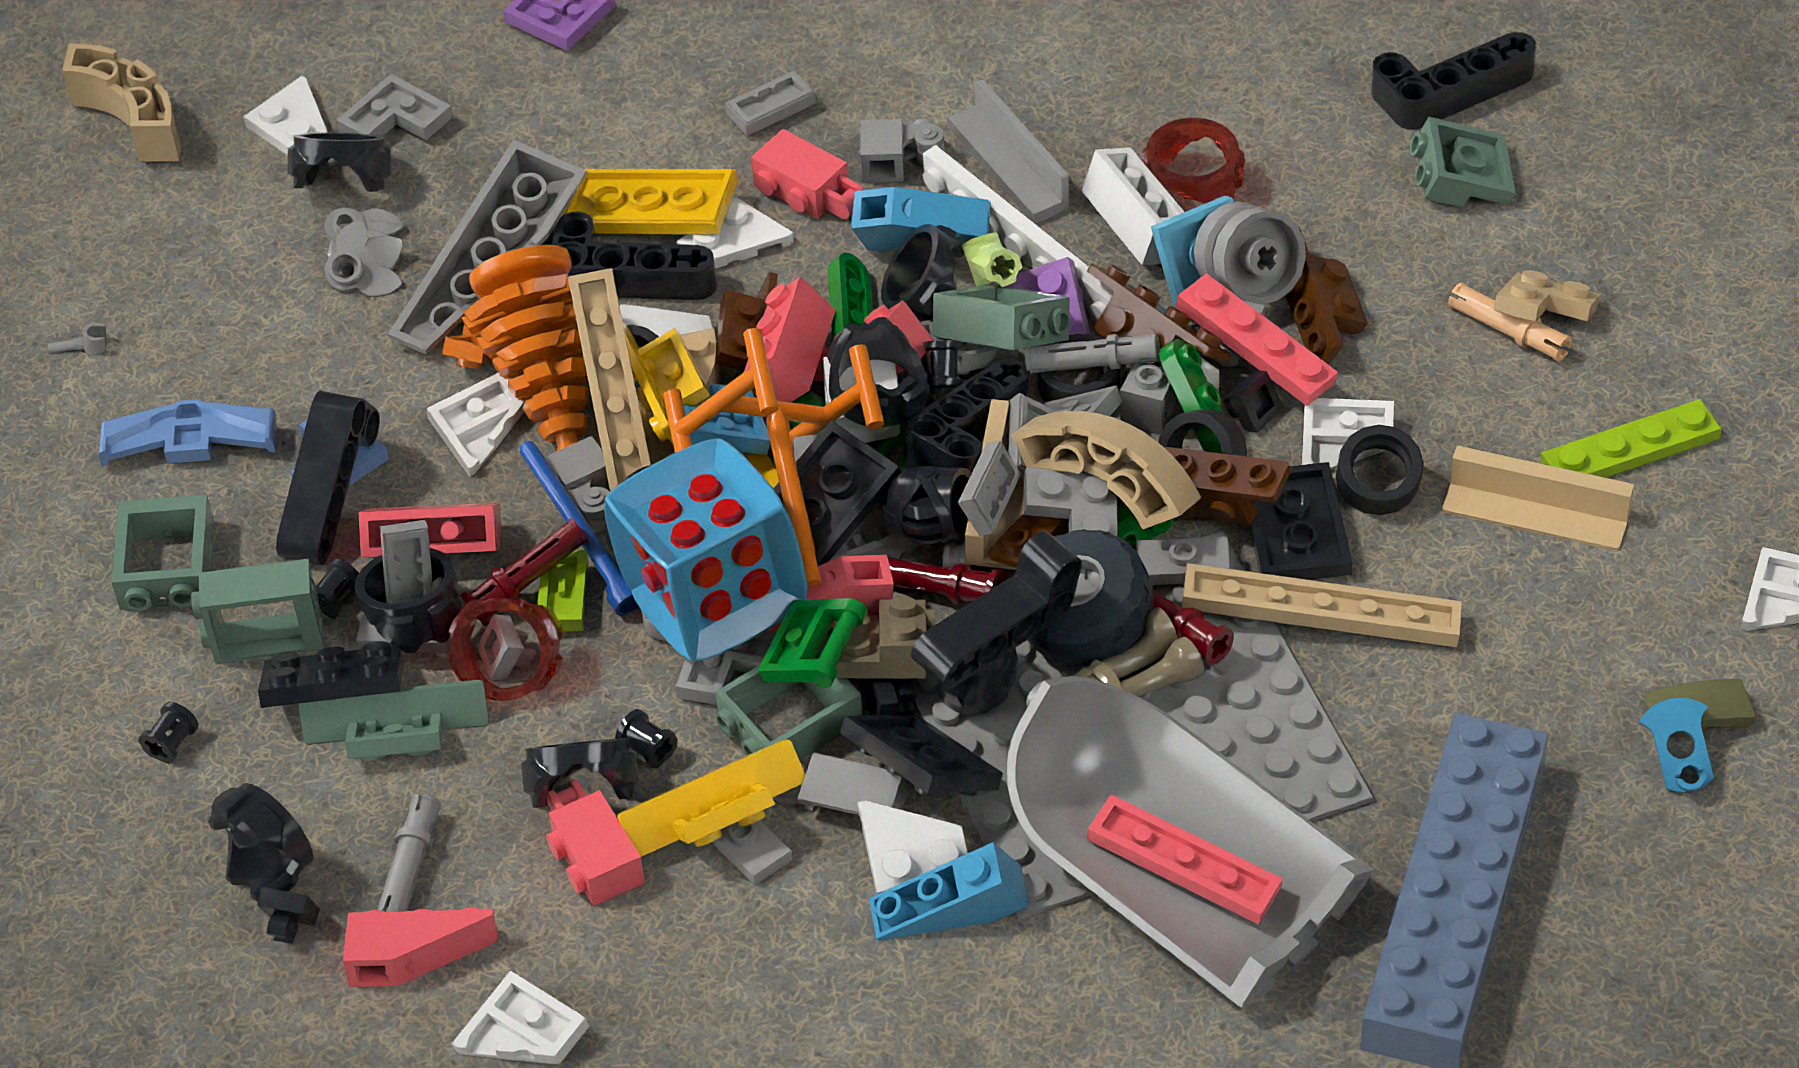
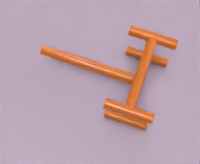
M751 328L743 333L750 368L689 414H685L682 395L679 389H670L663 393L674 449L676 453L691 446L690 435L722 411L766 417V426L784 507L791 519L798 539L806 573L807 588H811L821 584L794 457L793 437L816 435L831 420L835 421L860 402L868 429L882 427L884 419L866 345H855L849 349L856 384L824 407L777 401L761 329ZM755 387L757 398L744 396ZM789 420L802 422L792 430L790 429Z

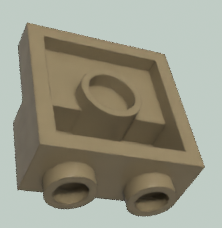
M898 596L891 600L879 599V615H867L863 624L855 627L836 666L838 671L836 678L926 679V670L911 658V652L919 637L935 625V609H926L925 600H914L907 596ZM833 621V630L838 621Z

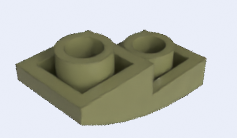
M1713 679L1677 684L1650 691L1644 697L1648 709L1661 701L1671 698H1689L1705 704L1709 708L1701 717L1702 732L1707 727L1748 728L1756 719L1742 679ZM1681 732V733L1672 734L1670 737H1690V736H1689L1688 734H1685V733H1682V732Z

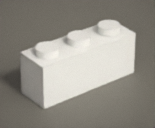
M1131 147L1095 150L1082 192L1141 265L1153 266L1161 264L1151 226L1184 213L1183 209Z

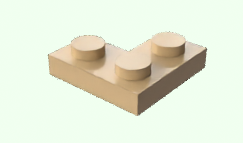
M1526 270L1522 273L1517 272L1498 292L1493 311L1534 322L1545 310L1588 321L1597 310L1600 294L1589 291L1590 288L1583 283L1567 281L1561 284L1547 280V275L1541 272Z

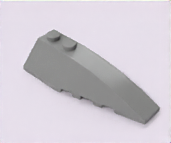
M513 140L388 333L389 338L421 353L427 354L462 321V317L465 316L463 312L482 298L475 294L470 285L469 276L472 270L484 261L502 253L541 245L545 242L585 180L587 171Z

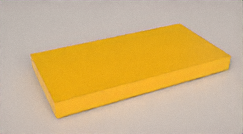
M584 169L587 171V176L562 216L576 211L588 214L593 219L595 234H719L736 189L738 177L736 169Z

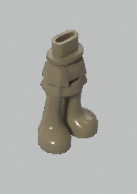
M1155 607L1147 613L1145 617V631L1136 644L1119 655L1117 654L1101 661L1094 660L1086 669H1081L1074 676L1098 680L1140 697L1172 684L1187 683L1204 675V664L1194 644L1187 637L1177 639V634L1170 618L1161 608ZM1159 661L1147 670L1122 682L1119 681L1123 676Z

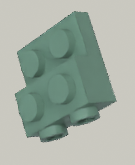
M1428 117L1421 131L1413 135L1410 143V155L1418 158L1419 161L1414 181L1416 186L1423 187L1425 199L1464 207L1469 197L1472 196L1486 201L1509 205L1516 192L1504 134Z

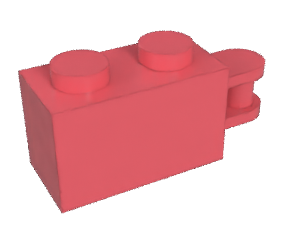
M782 129L751 156L754 185L759 191L765 195L772 194L787 202L793 210L799 213L805 212L816 219H819L826 211L842 219L849 218L853 214L855 191L864 190L861 185L848 179L847 162L785 129Z
M574 780L569 782L570 788L555 793L554 790L548 792L547 801L551 812L548 814L552 832L546 834V839L555 859L558 861L565 858L569 867L566 868V873L577 894L585 892L591 904L595 906L645 883L641 856L600 790L587 795L579 781Z

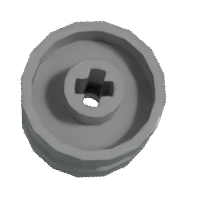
M1240 201L1221 205L1210 213L1199 228L1194 244L1195 267L1201 277L1207 273L1243 301L1260 305L1278 301L1289 293L1301 277L1306 259L1305 241L1297 224L1283 213Z

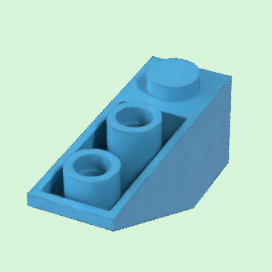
M899 187L855 191L851 229L868 251L897 250L911 232L925 224L933 226L942 225L951 228L959 233L961 241L964 243L978 236L988 234L991 202L986 199Z
M994 842L869 898L875 935L878 941L991 923L1029 906L1021 865Z

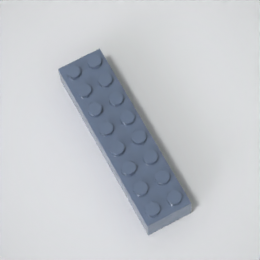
M1454 713L1362 1017L1360 1050L1433 1068H1460L1545 767L1548 733Z

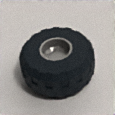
M1102 530L1070 531V533L1055 536L1059 542L1082 561L1075 597L1068 611L1058 621L1028 639V642L1045 659L1069 667L1090 665L1094 660L1101 661L1127 651L1143 635L1145 631V617L1148 612L1154 609L1152 584L1140 556L1123 538Z

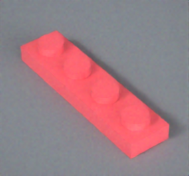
M1207 273L1178 295L1176 307L1180 311L1187 314L1204 329L1221 338L1225 345L1258 370L1267 371L1271 380L1304 405L1308 406L1336 383L1338 372Z
M1110 794L1088 828L1087 840L1258 925L1281 890L1283 878Z

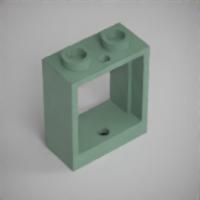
M993 284L934 293V337L1009 350L1069 340L1071 317L1070 297L1001 287Z
M207 494L118 501L112 586L120 610L143 611L149 607L192 606L191 594L192 592L199 591V572L211 571L214 518ZM193 536L191 568L131 572L133 541Z
M309 559L199 572V591L192 592L191 594L192 609L195 619H203V621H200L203 648H211L215 664L270 657L284 652L302 653L324 649L322 612ZM293 600L296 612L224 622L221 609Z
M818 651L815 659L820 658L822 654L820 651ZM759 666L715 691L718 712L715 713L716 722L726 736L731 737L734 735L741 743L745 756L783 739H788L792 742L800 761L840 737L845 716L863 715L861 694L846 678H835L832 686L828 688L816 686L812 682H802L826 709L770 742L746 714L800 682L766 683L758 673Z

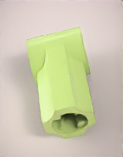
M998 233L981 235L962 245L976 286L993 282L1001 287H1005L1016 282V276L1022 269L1020 258L1017 253L1002 247Z

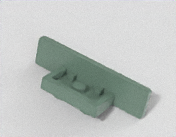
M482 680L400 688V692L299 704L303 738L306 744L345 740L347 758H360L363 761H377L385 758L387 755L403 753L415 757L430 754L433 750L441 749L443 730L484 726L489 721L485 687Z

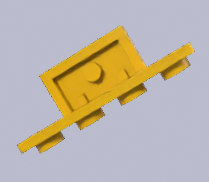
M623 322L634 381H638L640 387L636 388L638 399L647 412L653 411L655 416L650 418L649 422L661 442L669 439L673 444L663 393L670 389H679L683 404L695 406L711 395L681 335L675 328L639 349L631 331Z
M783 739L619 813L617 819L641 857L677 840L688 844L694 841L696 847L720 838L722 836L720 829L735 822L738 823L739 827H744L764 818L766 815L763 810L775 805L772 797L803 784L805 773L792 742L788 739Z

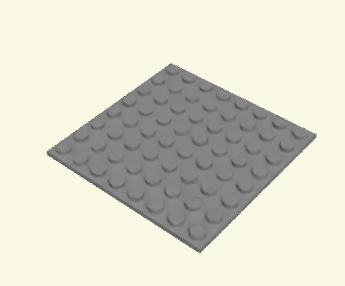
M1221 531V532H1218V533H1215V534H1211V535H1208V536H1205V537H1202V538H1214V537H1226V536H1225V534L1223 533V531ZM1228 542L1230 569L1245 571ZM1184 584L1152 585L1154 591L1178 604L1180 607L1182 606ZM1203 612L1205 619L1217 627L1221 625L1227 626L1233 631V644L1226 657L1216 665H1208L1203 661L1204 675L1187 683L1172 684L1139 697L1173 717L1311 822L1373 802L1371 792L1274 622ZM1140 639L1135 641L1130 647L1136 644ZM1028 640L1016 647L1019 668L1007 698L998 707L983 714L967 715L957 713L946 706L938 693L937 680L927 671L926 679L902 678L903 680L913 681L917 698L912 700L921 718L1003 772L998 790L978 791L974 796L960 793L958 795L982 845L986 846L994 842L1021 865L1029 906L1015 912L1018 920L1095 895L1093 891L1044 854L1032 842L1022 828L1011 803L1007 783L1008 753L1015 729L1028 708L1026 699L1029 693L1043 680L1074 676L1078 671L1089 666L1069 667L1064 664L1054 663L1045 659L1038 651H1035ZM1159 661L1154 662L1132 673H1129L1120 678L1119 681L1122 682L1124 680H1127L1147 670Z

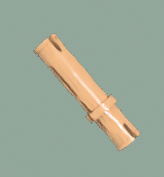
M1464 283L1457 284L1452 290V293L1465 298L1466 301L1450 296L1448 300L1450 308L1456 309L1515 338V344L1523 348L1531 346L1558 362L1567 356L1568 351L1554 345V343L1571 348L1572 337L1542 324L1540 317L1534 322L1493 311L1494 299L1468 287Z

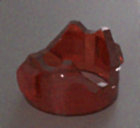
M1181 118L1162 125L1151 135L1147 148L1143 149L1140 156L1142 162L1166 190L1169 189L1177 192L1184 199L1196 200L1202 204L1223 196L1234 199L1235 192L1243 185L1245 180L1244 152L1239 149L1236 137L1224 125L1205 118ZM1204 137L1210 138L1215 142L1217 147L1223 152L1226 163L1218 170L1200 176L1180 175L1166 169L1168 165L1173 163L1180 150L1189 143L1197 142Z
M490 598L486 601L472 600L465 605L451 624L449 633L452 637L449 654L450 666L461 682L482 680L484 682L486 699L509 701L523 697L531 691L540 692L548 686L561 669L563 657L559 654L560 640L564 638L562 625L555 613L543 605L529 604L527 601L510 598ZM502 610L514 613L526 620L534 629L540 643L541 657L536 673L526 682L508 688H500L486 680L481 673L478 657L471 643V636L480 615L485 612Z

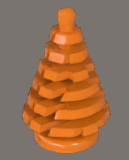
M537 245L502 253L484 261L473 269L469 276L470 285L475 294L482 298L463 312L465 316L462 317V320L470 333L474 334L475 337H479L477 342L485 355H488L489 358H494L492 359L493 366L500 377L509 379L508 388L513 396L518 400L525 401L523 410L528 418L532 419V421H543L538 426L537 431L544 441L557 443V452L579 442L578 436L586 431L587 415L584 416V413L578 412L585 410L588 402L589 388L578 385L589 381L568 280V273L572 267L570 254L566 248L557 245Z

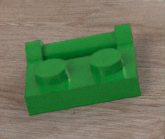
M852 598L793 600L757 670L766 683L812 682L819 687H831L838 674L836 666L855 627L863 624L868 614L867 607L860 601ZM833 621H838L820 658L815 659Z

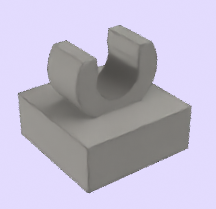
M493 615L477 645L490 679L493 680L508 678L514 666L527 667L536 654L535 649H525L523 647L529 637L528 633L516 630L511 617L508 615Z

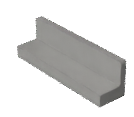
M983 79L975 82V105L947 117L948 128L1034 224L1069 209V177L1067 172Z

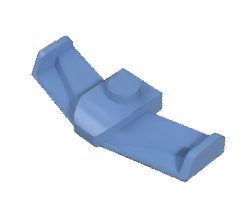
M200 399L178 400L174 404L102 422L98 456L101 466L110 464V460L165 446L164 453L167 464L211 460L212 443L266 448L268 452L276 453L277 422L275 410L206 402Z

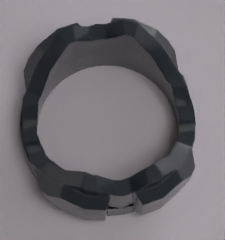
M334 132L303 133L294 135V144L288 148L287 174L294 178V188L312 185L319 170L331 158L340 166H349L359 176L368 192H378L379 189H384V179L391 174V149L385 146V137Z
M931 224L922 225L911 232L896 250L885 272L881 287L883 305L890 309L899 302L904 301L920 322L928 320L933 322L934 293L957 289L954 274L956 262L953 257L964 256L963 244L959 233L942 225L933 226ZM919 280L915 287L901 299L900 293L906 291L910 283Z
M877 317L870 323L860 326L854 323L848 324L833 340L828 350L827 359L831 365L828 391L831 401L846 391L840 388L839 379L852 366L849 349L855 345L863 344L867 346L870 360H885L895 363L911 375L894 389H887L880 384H875L884 419L882 427L895 426L909 420L924 406L930 391L927 382V372H925L917 351L911 347L908 338L898 326L893 325L886 317ZM861 402L843 414L850 421L866 426Z
M430 548L432 583L437 578H442L443 580L435 590L420 599L399 604L386 603L382 555L365 565L355 581V591L359 606L368 622L375 626L377 632L392 645L398 646L405 653H415L423 643L431 640L439 643L447 641L450 638L452 627L458 622L461 602L458 599L459 591L454 566L446 554L434 548Z
M629 738L525 748L526 759L521 763L523 791L530 795L533 808L547 805L548 792L552 790L560 775L568 772L574 764H582L590 772L600 773L609 781L618 799L631 798L634 788L633 784L638 780L636 751L630 749Z
M243 783L238 788L232 787L214 799L211 805V816L208 824L213 830L225 829L228 833V858L225 875L227 881L232 885H247L250 887L251 898L255 901L259 900L262 887L286 892L290 891L296 885L299 873L313 861V851L310 842L293 816L273 796L250 783Z

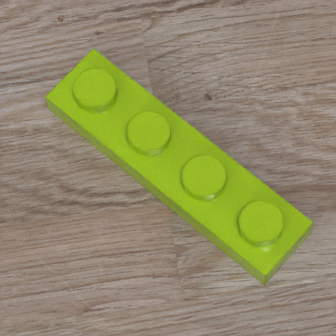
M1697 399L1541 452L1540 463L1606 478L1718 440L1721 436V427L1701 399Z

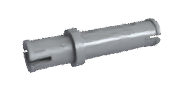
M1118 334L1107 335L1106 339L1028 347L1025 348L1026 369L1030 371V374L1097 366H1109L1110 369H1120L1123 364L1159 362L1160 345L1157 334L1119 338Z
M420 794L414 795L411 799L404 827L398 830L395 837V843H398L397 850L377 910L384 912L408 910L425 855L430 853L434 840L431 839V834L441 809L440 801L431 795L423 794L421 805L419 804L421 800Z

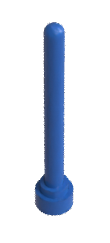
M532 441L523 442L520 446V454L565 522L567 523L569 519L573 518L590 540L583 544L582 547L607 583L606 591L608 594L606 599L618 616H623L639 608L619 568L536 444Z

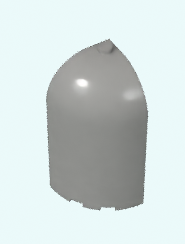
M1079 676L1043 680L1029 693L1026 699L1028 708L1015 729L1007 760V783L1011 803L1028 837L1044 854L1238 1006H1246L1273 989L1277 980L1272 976L1286 963L1295 968L1318 945V941L1313 938L1314 934L1330 915L1336 920L1342 917L1375 870L1184 725L1149 702L1113 685ZM1110 794L1283 878L1281 890L1260 924L1258 925L1087 840L1088 828Z

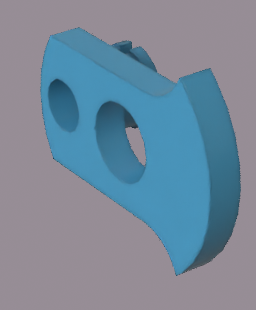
M1671 698L1661 701L1647 710L1638 722L1639 725L1646 727L1653 736L1666 790L1677 793L1700 790L1714 780L1701 728V717L1709 707L1689 698ZM1682 732L1692 738L1694 751L1689 757L1678 759L1669 753L1667 740L1672 734ZM1686 769L1693 770L1698 777V781L1693 784L1684 782L1683 779H1680L1681 772Z

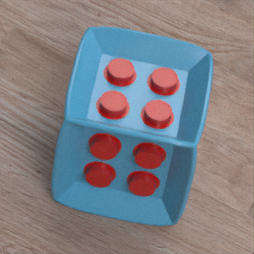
M716 438L691 445L628 478L605 497V519L620 572L645 616L666 641L686 659L692 662L706 660L748 641L782 622L793 600H804L807 598L808 590L805 568L791 519L773 487L746 457L730 443Z

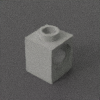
M1145 362L1133 364L1120 390L1122 399L1120 404L1121 421L1139 430L1161 435L1177 405V396L1163 367Z

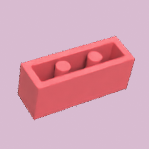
M801 276L786 286L784 284L776 286L769 293L765 300L767 304L765 313L756 326L762 332L777 401L792 402L810 390L836 311ZM749 359L744 372L750 368Z
M500 502L369 508L358 512L361 557H378L382 555L380 526L425 520L428 526L429 547L443 553L496 551L502 547Z

